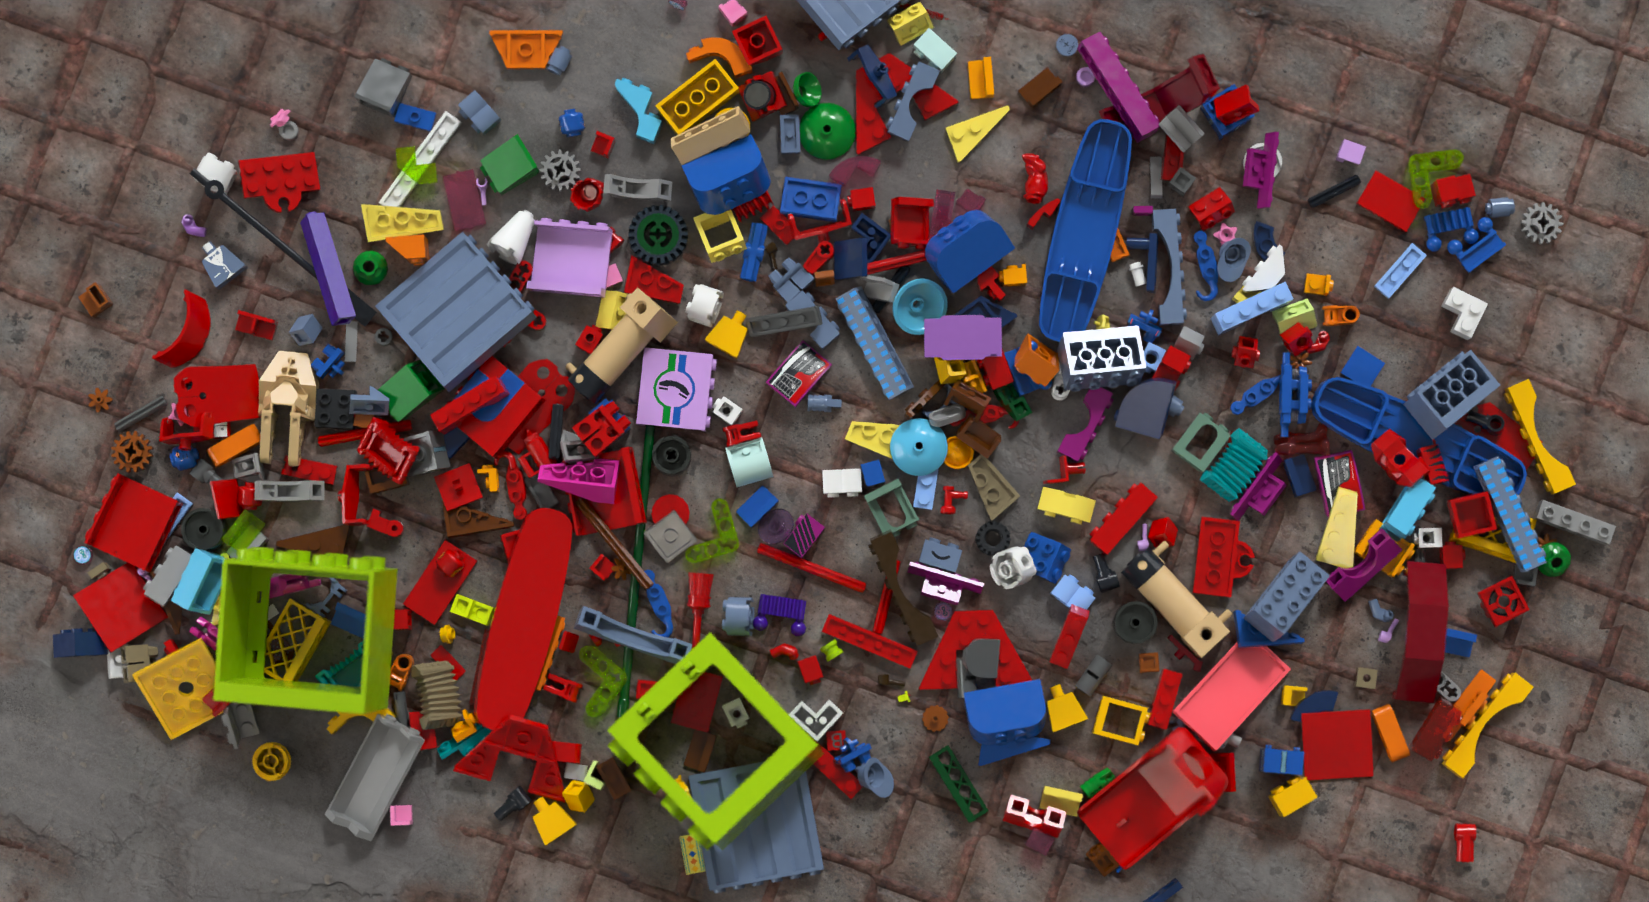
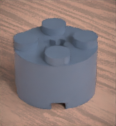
M728 597V600H723V611H726V619L722 621V630L726 631L727 635L752 636L753 633L750 632V629H754L753 620L755 618L754 607L750 606V602H754L752 597Z

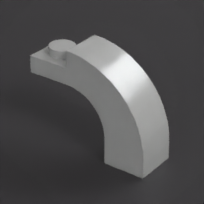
M605 174L603 193L612 195L615 198L629 200L671 201L672 182L662 179H632Z
M255 481V500L270 502L324 500V481Z

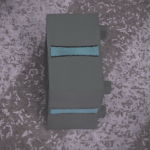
M439 430L427 431L404 438V441L412 443V446L420 447L407 477L420 476L450 467L443 433L439 432Z

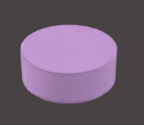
M1083 67L1077 72L1076 81L1082 87H1089L1094 83L1095 76L1089 67Z

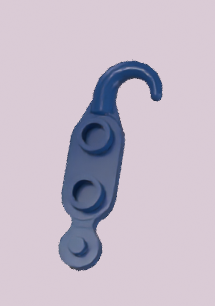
M1198 231L1194 234V241L1199 245L1196 257L1201 275L1209 284L1211 293L1208 296H1203L1199 291H1196V294L1203 301H1211L1218 294L1217 282L1219 274L1212 248L1206 245V233Z
M1281 375L1261 380L1243 394L1241 401H1235L1231 404V412L1239 415L1245 407H1254L1271 396L1279 384Z
M645 570L644 572L654 583L646 591L647 597L655 615L666 626L664 634H658L655 630H652L651 633L668 638L673 632L671 606L663 588L655 583L654 572Z

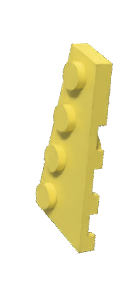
M361 204L368 242L385 240V237L409 236L444 230L441 210Z
M1338 487L1315 558L1317 561L1342 568L1353 567L1357 492Z

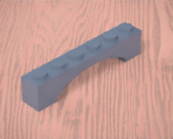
M1176 209L1153 210L1152 230L1153 232L1157 231L1164 242L1169 256L1171 273L1167 297L1163 305L1158 306L1159 326L1182 325L1184 320L1187 319L1186 308H1183L1182 301H1185V289H1181V282H1184V271L1180 270V263H1183L1182 251H1179L1178 244H1181V232L1178 233L1177 225H1180V214H1176Z
M585 606L580 609L574 626L576 630L673 664L681 661L691 651L693 645L676 638H667L630 627L603 615L602 612Z

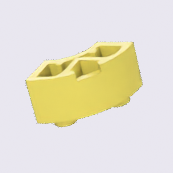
M1043 487L1037 509L1045 511L1044 515L1055 518L1056 515L1071 518L1070 522L1081 525L1082 521L1090 523L1096 501L1061 490Z

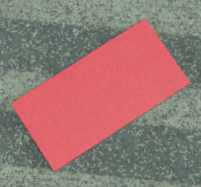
M1236 642L1172 712L1215 752L1285 677L1291 668L1267 646L1238 648V642Z

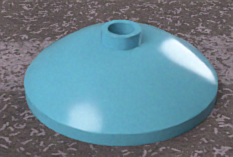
M912 280L906 283L895 296L892 307L895 322L907 333L922 335L924 334V319H941L942 316L946 315L947 297L942 287L932 280ZM917 300V304L913 306L914 301Z
M922 418L911 419L902 423L893 433L890 442V452L894 463L903 472L914 476H924L936 471L943 464L948 451L947 439L942 429L930 425L929 420ZM922 443L923 448L919 450L915 445Z

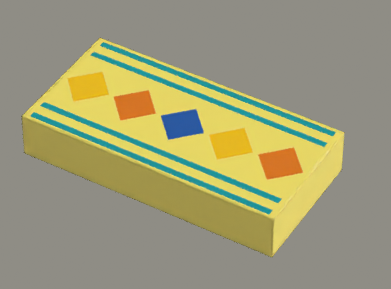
M691 834L680 836L686 875L705 872L701 845Z

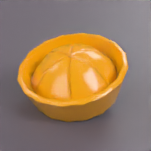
M957 436L948 438V451L944 460L945 465L953 469L965 468L973 459V448L958 439Z

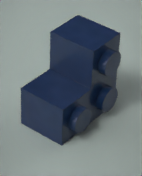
M83 628L60 630V634L53 635L54 658L108 655V649L94 628H88V632H83Z

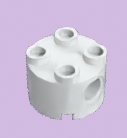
M207 153L202 158L197 171L209 181H220L224 186V193L227 195L237 176V171L234 169L235 166L228 161L223 163L217 160L218 158L215 155ZM212 186L211 191L217 193L218 187Z
M696 284L692 295H694L693 300L688 302L686 307L687 318L696 323L712 327V323H715L722 305L719 302V298L723 299L724 292L702 284Z
M1011 547L996 553L992 557L993 564H990L991 576L996 584L1004 586L1005 589L1025 584L1036 574V567L1026 547Z

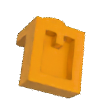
M1306 273L1304 293L1327 296L1329 291L1332 292L1334 281L1331 280V275L1324 276Z
M483 465L482 469H477L478 474H489V477H486V488H489L491 493L500 492L498 469L493 468V465Z
M466 709L462 710L465 720L459 721L451 728L457 743L477 732L475 716L473 713L469 714Z

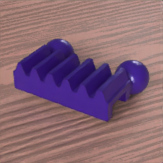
M761 594L758 616L753 620V627L758 631L765 630L768 626V621L765 618L766 614L796 619V622L791 625V633L794 636L800 637L806 632V626L803 623L806 601Z

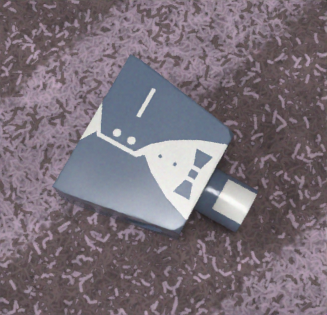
M210 241L202 247L208 255L202 260V263L214 286L219 290L248 268L224 245L216 248Z

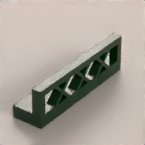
M949 745L929 756V759L969 823L989 811ZM946 750L951 756L949 765L941 763L938 755ZM952 761H954L957 767L951 766ZM951 768L959 769L961 772L960 781L951 779L949 776ZM963 777L967 783L962 782ZM961 784L970 787V798L963 797L960 794ZM973 794L975 795L977 800L972 799ZM971 801L979 802L983 810L973 815L970 810Z

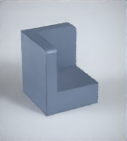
M313 314L298 317L289 333L299 346L314 343L322 330V326Z

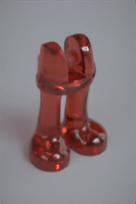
M1319 423L1316 431L1311 433L1288 432L1289 437H1280L1281 434H1278L1273 438L1274 444L1277 445L1275 452L1279 455L1294 456V454L1310 453L1330 456L1327 426ZM1318 442L1315 444L1296 445V443Z

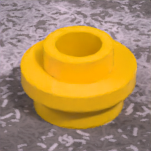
M445 625L440 628V638L443 643L451 644L456 636L455 630L450 625Z

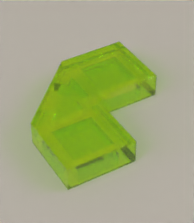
M415 146L395 148L397 167L419 185L438 183L436 163L417 165Z

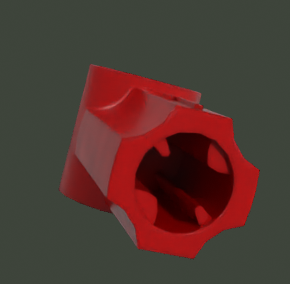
M1456 823L1454 826L1456 861L1474 862L1476 825Z

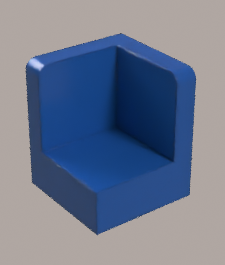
M879 460L860 465L866 486L885 483Z

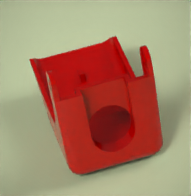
M1178 727L1077 810V815L1110 852L1120 867L1126 870L1194 815L1198 814L1201 816L1208 811L1228 787L1229 781L1226 774L1191 732L1184 727Z

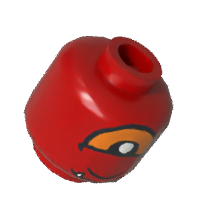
M452 549L445 550L436 560L437 571L446 578L448 576L455 577L465 566L463 561L464 555L457 549L455 551Z

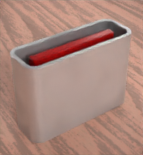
M566 762L564 778L584 781L588 766Z

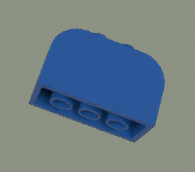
M751 134L682 165L685 176L701 210L711 215L724 213L761 196L768 190L771 183V178L760 150Z
M972 210L956 217L947 227L941 228L927 243L925 256L941 283L952 293H955L1013 251L1015 247L1003 228L983 211Z
M1040 679L964 693V705L971 736L981 744L1002 746L1010 741L1024 742L1027 738L1038 735L1045 726L1046 706Z

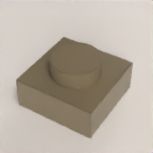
M102 562L87 573L91 579L99 580L108 574L111 567L107 562Z

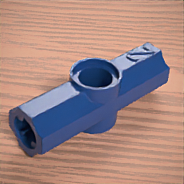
M752 222L748 242H746L747 249L744 250L743 254L744 262L740 279L756 282L760 262L762 263L765 250L764 243L768 231L767 225Z

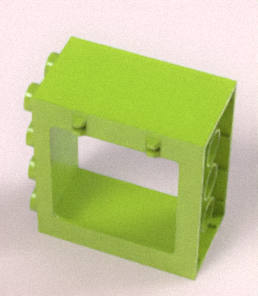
M237 548V558L223 559L213 700L359 714L388 708L398 569L385 568L386 558L351 557L350 565H348L347 554H312V561H310L311 551H275L274 556V548ZM273 574L369 582L361 687L265 678L270 582ZM259 591H262V594H261V603L258 602V601L260 600V592H259Z
M711 633L700 641L607 730L615 738L607 746L628 767L635 760L640 764L641 767L634 775L654 795L661 788L668 794L661 801L663 806L680 822L688 816L694 824L687 831L707 851L714 844L723 851L824 754L816 742ZM714 665L786 742L714 812L706 813L639 743L638 735L707 668Z

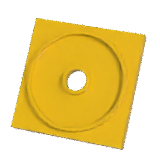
M202 638L132 675L171 740L214 718L212 715L213 710L202 701V698L214 688L216 661ZM182 682H190L194 688L190 693H183L180 691L179 685Z

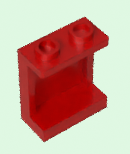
M896 197L891 199V245H898V248L901 249L909 248V246H915L917 250L926 249V245L929 242V208L934 207V199Z

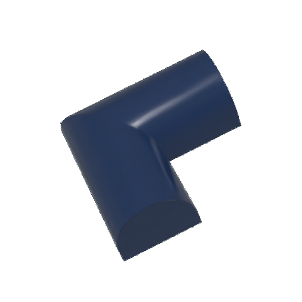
M863 213L860 214L851 227L861 237L867 238V263H871L876 259L891 238V234Z

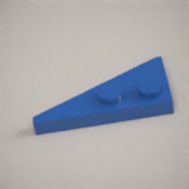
M1239 610L1233 612L1238 648L1291 645L1305 642L1304 638L1293 632H1286L1279 639L1272 642L1243 618L1245 614H1242Z
M1032 737L1027 738L1024 742L1010 741L1002 746L981 744L978 766L1050 745L1051 740Z

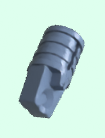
M808 394L807 411L831 412V408L842 407V400L832 399V395Z

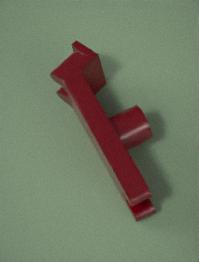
M1169 635L1167 639L1178 648L1174 656L1179 660L1186 656L1194 663L1192 670L1200 673L1203 662L1191 654L1172 635Z

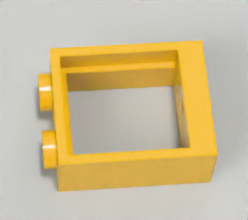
M1102 696L1092 733L1138 745L1139 742H1143L1145 731H1142L1144 723H1148L1150 713L1147 712V707ZM1109 703L1141 711L1134 739L1102 731Z

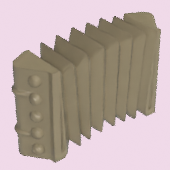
M448 661L412 665L411 675L412 678L418 681L415 685L419 686L416 690L421 691L418 695L423 697L419 701L424 703L420 706L424 709L420 713L424 715L419 719L423 730L450 727L458 723L462 717V714L458 713L462 708L457 706L462 702L457 700L460 694L456 693L459 687L454 686L457 680L452 679L456 674L450 673L454 670V666Z

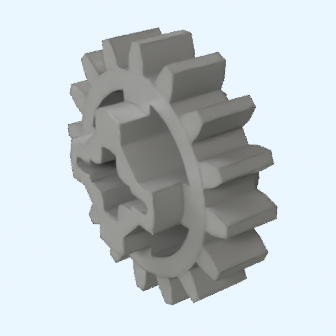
M559 149L558 154L551 151L552 156L545 155L547 161L541 162V165L544 166V168L539 169L540 173H544L541 179H547L545 185L549 186L551 184L552 190H555L556 187L559 188L560 192H562L563 187L570 190L569 185L572 184L574 186L576 184L574 180H580V176L577 175V173L581 172V169L577 168L580 163L579 161L574 162L575 155L569 157V151H566L565 154H562L561 149ZM560 159V161L552 163V161ZM568 161L572 164L573 171L567 168ZM561 166H563L565 172H561L560 175H558L556 169H560ZM548 170L553 172V180L550 179ZM569 178L566 182L561 183V180Z
M1542 202L1539 207L1535 203L1533 204V209L1531 207L1526 209L1528 214H1522L1525 220H1522L1520 224L1525 225V227L1521 231H1527L1525 238L1531 236L1532 243L1538 240L1539 244H1542L1544 240L1546 243H1550V237L1555 240L1557 238L1555 233H1561L1558 227L1563 225L1562 222H1559L1562 215H1556L1558 209L1552 210V204L1545 207V202ZM1538 211L1537 217L1530 219L1532 214ZM1541 219L1542 223H1545L1543 227H1541V224H1538ZM1548 228H1553L1550 234L1545 235Z

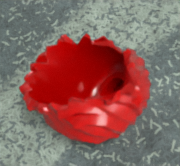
M593 178L578 181L571 188L570 201L577 210L582 209L589 212L596 209L602 203L604 183Z

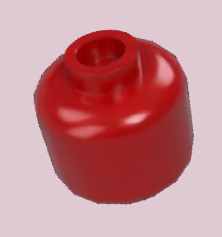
M245 482L244 486L238 488L237 502L242 506V509L257 510V507L262 505L261 500H255V482Z

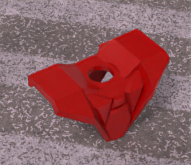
M1388 429L1371 444L1375 462L1386 471L1389 478L1394 480L1397 485L1412 488L1415 483L1430 473V469L1422 456L1419 458L1415 457L1406 448V440L1391 429ZM1397 455H1403L1406 461L1398 465L1394 459Z

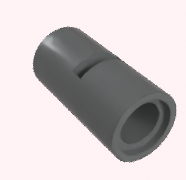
M1096 654L1075 687L1091 697L1112 667V664Z
M956 659L958 698H964L965 692L977 690L976 677L969 674L963 665L962 659Z

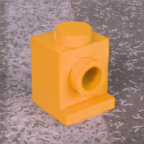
M1022 264L1021 268H1018L1017 265L1006 266V269L999 271V282H1003V287L1027 284L1026 264Z

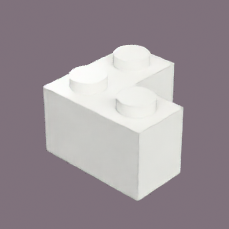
M1455 287L1449 289L1442 307L1458 314L1450 332L1466 340L1472 338L1488 303Z
M830 700L817 713L813 712L801 701L789 715L818 741L843 712Z

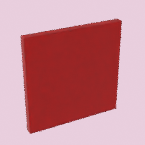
M470 463L434 477L447 512L483 498Z
M237 479L210 481L217 518L225 519L245 516L244 509L237 502L239 488Z

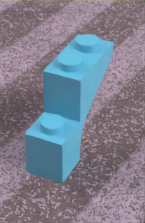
M616 79L615 87L638 115L639 125L636 137L655 144L663 123L659 119L660 116L653 113L646 114L653 93L650 92L649 87L644 85L637 87L632 85L633 82L628 79Z

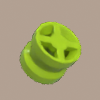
M836 639L820 648V651L826 655L827 662L843 653V650L837 646Z

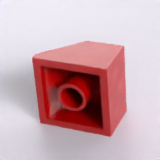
M767 15L732 31L748 66L766 62L783 54V49Z

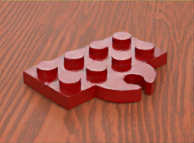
M315 152L238 161L243 199L263 197L267 207L276 213L281 214L282 208L278 204L280 199L288 201L287 211L291 212L298 206L302 192L320 190Z
M1201 517L1192 593L1231 598L1233 579L1242 578L1253 569L1254 565L1252 564L1247 566L1240 564V557L1242 555L1255 558L1251 547L1245 542L1238 540L1240 521Z

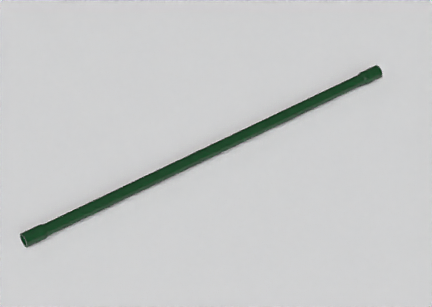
M646 425L640 479L646 517L655 426ZM646 523L636 525L633 558L641 568ZM631 573L626 625L636 628L640 583ZM625 646L617 717H622L629 710L630 703L629 693L634 650Z

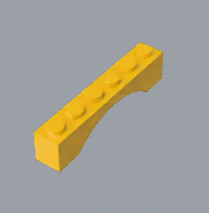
M1527 379L1504 389L1506 392L1504 394L1505 400L1508 404H1511L1514 410L1512 411L1513 418L1521 426V436L1523 439H1527L1529 444L1527 446L1531 457H1535L1537 462L1535 466L1538 473L1543 475L1545 480L1543 485L1546 491L1552 495L1576 485L1569 467L1552 457L1538 438L1534 424V405L1537 396L1530 380Z
M1516 672L1511 673V675L1508 673L1502 679L1501 683L1503 685L1500 689L1496 688L1489 697L1491 698L1490 702L1482 710L1478 711L1479 716L1469 726H1466L1468 729L1464 735L1460 734L1454 742L1456 745L1452 751L1449 749L1442 757L1444 761L1441 764L1459 778H1464L1475 764L1476 743L1485 724L1503 708L1523 702L1534 688Z

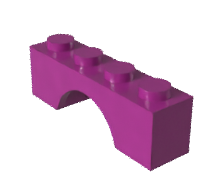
M1102 387L1096 390H1088L1083 403L1089 411V423L1080 433L1066 434L1057 453L1063 456L1066 455L1068 459L1076 463L1079 459H1084L1088 451L1085 449L1087 443L1093 442L1097 434L1094 430L1097 425L1101 426L1105 418L1102 415L1105 408L1109 409L1114 401L1111 398L1112 392Z
M1383 528L1368 540V554L1360 564L1352 568L1338 567L1326 580L1329 586L1345 602L1402 551L1400 546Z

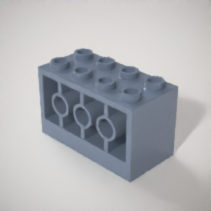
M1138 326L1065 332L1062 334L1057 347L1064 389L1071 390L1072 392L1087 388L1096 390L1100 387L1116 388L1119 385L1135 386L1140 383L1146 370Z
M1471 350L1466 354L1462 351L1406 396L1408 400L1403 405L1433 440L1498 388L1500 384Z
M1299 551L1286 562L1243 618L1274 642L1287 632L1330 575Z

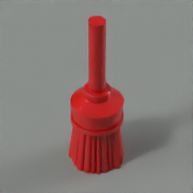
M688 572L689 595H687V606L694 613L692 649L700 642L702 614H704V610L711 607L710 591L714 574Z

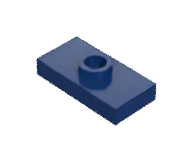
M399 103L394 121L431 132L437 114Z

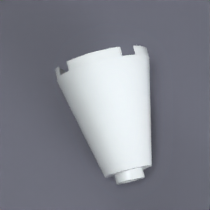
M527 210L518 211L488 241V248L493 253L496 250L500 254L499 257L511 264H520L534 226L533 214Z

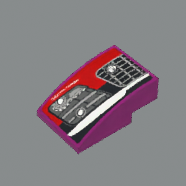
M802 341L771 375L766 384L796 408L832 364L806 342Z
M1352 450L1315 457L1319 490L1327 518H1329L1338 487L1357 492V512L1365 510L1360 479Z

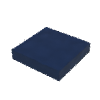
M867 238L834 242L835 280L867 277Z

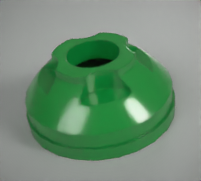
M804 72L795 78L792 89L796 100L805 107L817 105L821 100L822 90L816 76L810 72ZM799 87L802 89V92H803V95H802V96H801V94H800Z
M365 251L355 259L353 272L361 283L369 286L376 285L385 279L388 272V264L380 253ZM367 261H371L375 265L372 272H366L363 268Z
M1550 542L1543 545L1542 548L1546 553L1545 560L1547 563L1538 566L1539 571L1549 577H1557L1564 574L1571 564V555L1568 549L1558 542ZM1559 557L1561 558L1560 566L1552 567V560Z

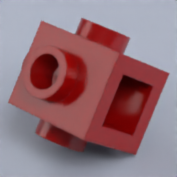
M1239 336L1237 346L1232 348L1231 357H1234V365L1243 368H1253L1255 361H1258L1260 356L1258 339Z

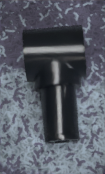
M1472 410L1469 411L1466 419L1467 422L1482 426V429L1487 430L1492 436H1498L1504 431L1505 422L1501 416H1491L1488 414L1486 416ZM1492 422H1498L1500 423L1501 427L1498 429H1493L1490 426V424Z
M1101 553L1093 556L1098 571L1096 580L1101 593L1120 587L1115 571L1109 569L1104 554Z
M519 786L507 796L506 802L494 812V815L501 822L513 811H521L532 800Z

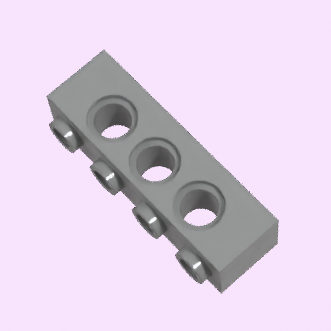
M1545 500L1538 501L1532 518L1602 545L1610 544L1616 528L1612 524Z

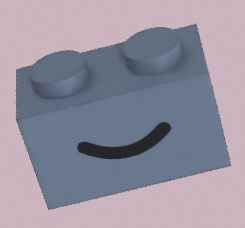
M931 537L929 540H925L919 562L956 573L962 550H959V546L948 543L947 546L940 544L941 540Z

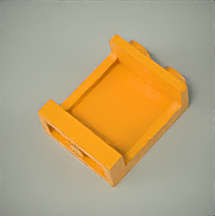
M1377 519L1373 520L1354 549V553L1362 559H1365L1368 554V540L1379 531L1383 524ZM1403 538L1398 542L1395 541L1402 551L1380 570L1391 578L1395 575H1400L1404 569L1402 564L1406 559L1409 560L1415 552L1413 550L1415 545Z

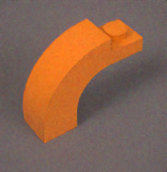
M717 37L701 39L703 47L695 46L686 53L689 64L710 56L724 59L730 65L735 79L753 73L752 66L747 65L739 46L727 39Z

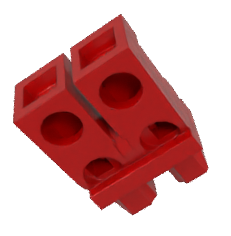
M614 401L605 406L601 405L572 427V430L595 458L624 435V430L631 424L625 415L617 421L612 417L620 410Z

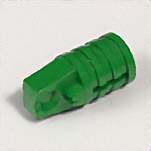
M1107 767L1081 784L1080 788L1090 800L1115 779V776Z

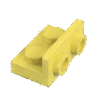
M920 2L887 20L900 46L922 35L928 28H934L928 12Z

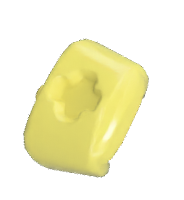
M1100 315L1093 323L1096 325V330L1110 328L1109 317L1106 315Z

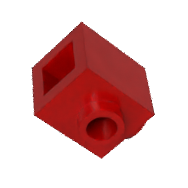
M586 325L575 344L576 347L591 355L604 338V335L601 333L602 329L595 325L591 327Z
M1456 541L1445 542V545L1440 547V564H1446V569L1463 568V561L1466 559L1465 549H1462V545H1456Z

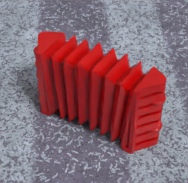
M373 417L367 426L368 428L363 438L360 440L357 451L360 455H365L364 459H369L368 464L373 463V468H378L377 472H382V475H388L387 478H392V481L402 485L408 476L407 474L413 462H415L420 447L412 446V443L404 441V438H399L400 435H395L396 431H393V428H389V422Z

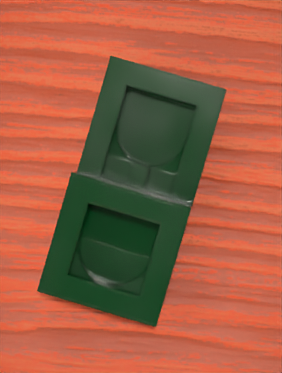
M1012 383L993 391L1003 408L1015 421L1033 413L1024 396L1019 397Z

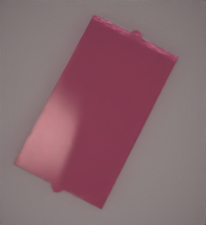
M474 170L456 171L454 174L443 176L455 231L466 228L473 229L475 226L486 224Z

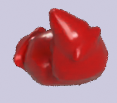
M1032 153L1023 154L1022 158L1029 175L1025 183L1026 194L1023 198H1026V201L1029 203L1038 204L1041 203L1048 192L1046 164L1039 158V155Z

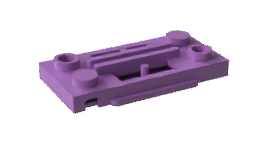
M983 315L942 316L941 319H924L925 357H942L943 360H982L985 357L1002 356V319L985 318Z

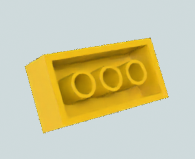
M714 59L655 106L656 110L676 135H679L700 124L740 91L719 62Z

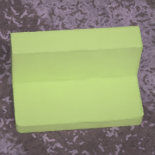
M1308 298L1272 311L1280 334L1298 322L1303 327L1307 326L1309 329L1317 327L1315 312Z
M594 760L583 782L603 790L605 782L593 776L597 768L596 766L599 764V761Z

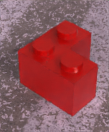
M1470 174L1437 179L1430 185L1435 207L1441 206L1442 209L1450 208L1456 202H1460V205L1472 202L1471 199L1476 196Z
M1170 345L1152 378H1166L1177 381L1176 391L1181 382L1178 380L1180 374H1185L1192 363L1189 361L1191 356Z

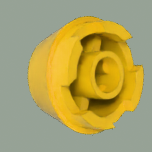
M267 742L255 751L252 760L253 768L262 779L268 781L279 780L289 771L291 756L283 745L276 742Z

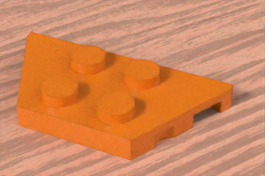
M489 30L507 69H546L554 49L563 36V30Z

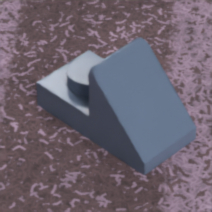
M369 386V395L350 394L349 414L388 415L389 398L374 387Z

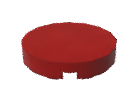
M668 494L661 496L652 507L651 515L653 522L657 523L675 510L684 523L687 524L690 516L688 504L677 495Z

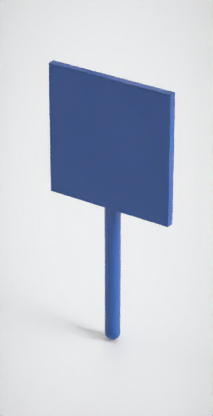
M1357 346L1340 373L1352 381L1371 386L1385 363Z

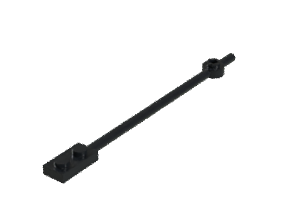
M195 168L190 172L191 176L205 186V194L209 198L223 201L317 279L314 267L224 193V186L220 181H209ZM212 186L218 187L217 193L211 192ZM348 288L356 314L355 319L365 327L377 312Z

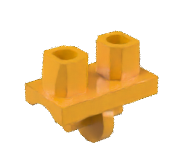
M976 360L964 363L966 375L962 378L963 382L982 393L987 392V387Z

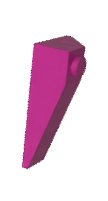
M594 459V462L591 463L576 461V464L566 465L564 463L540 465L538 482L594 502L614 504L619 461Z

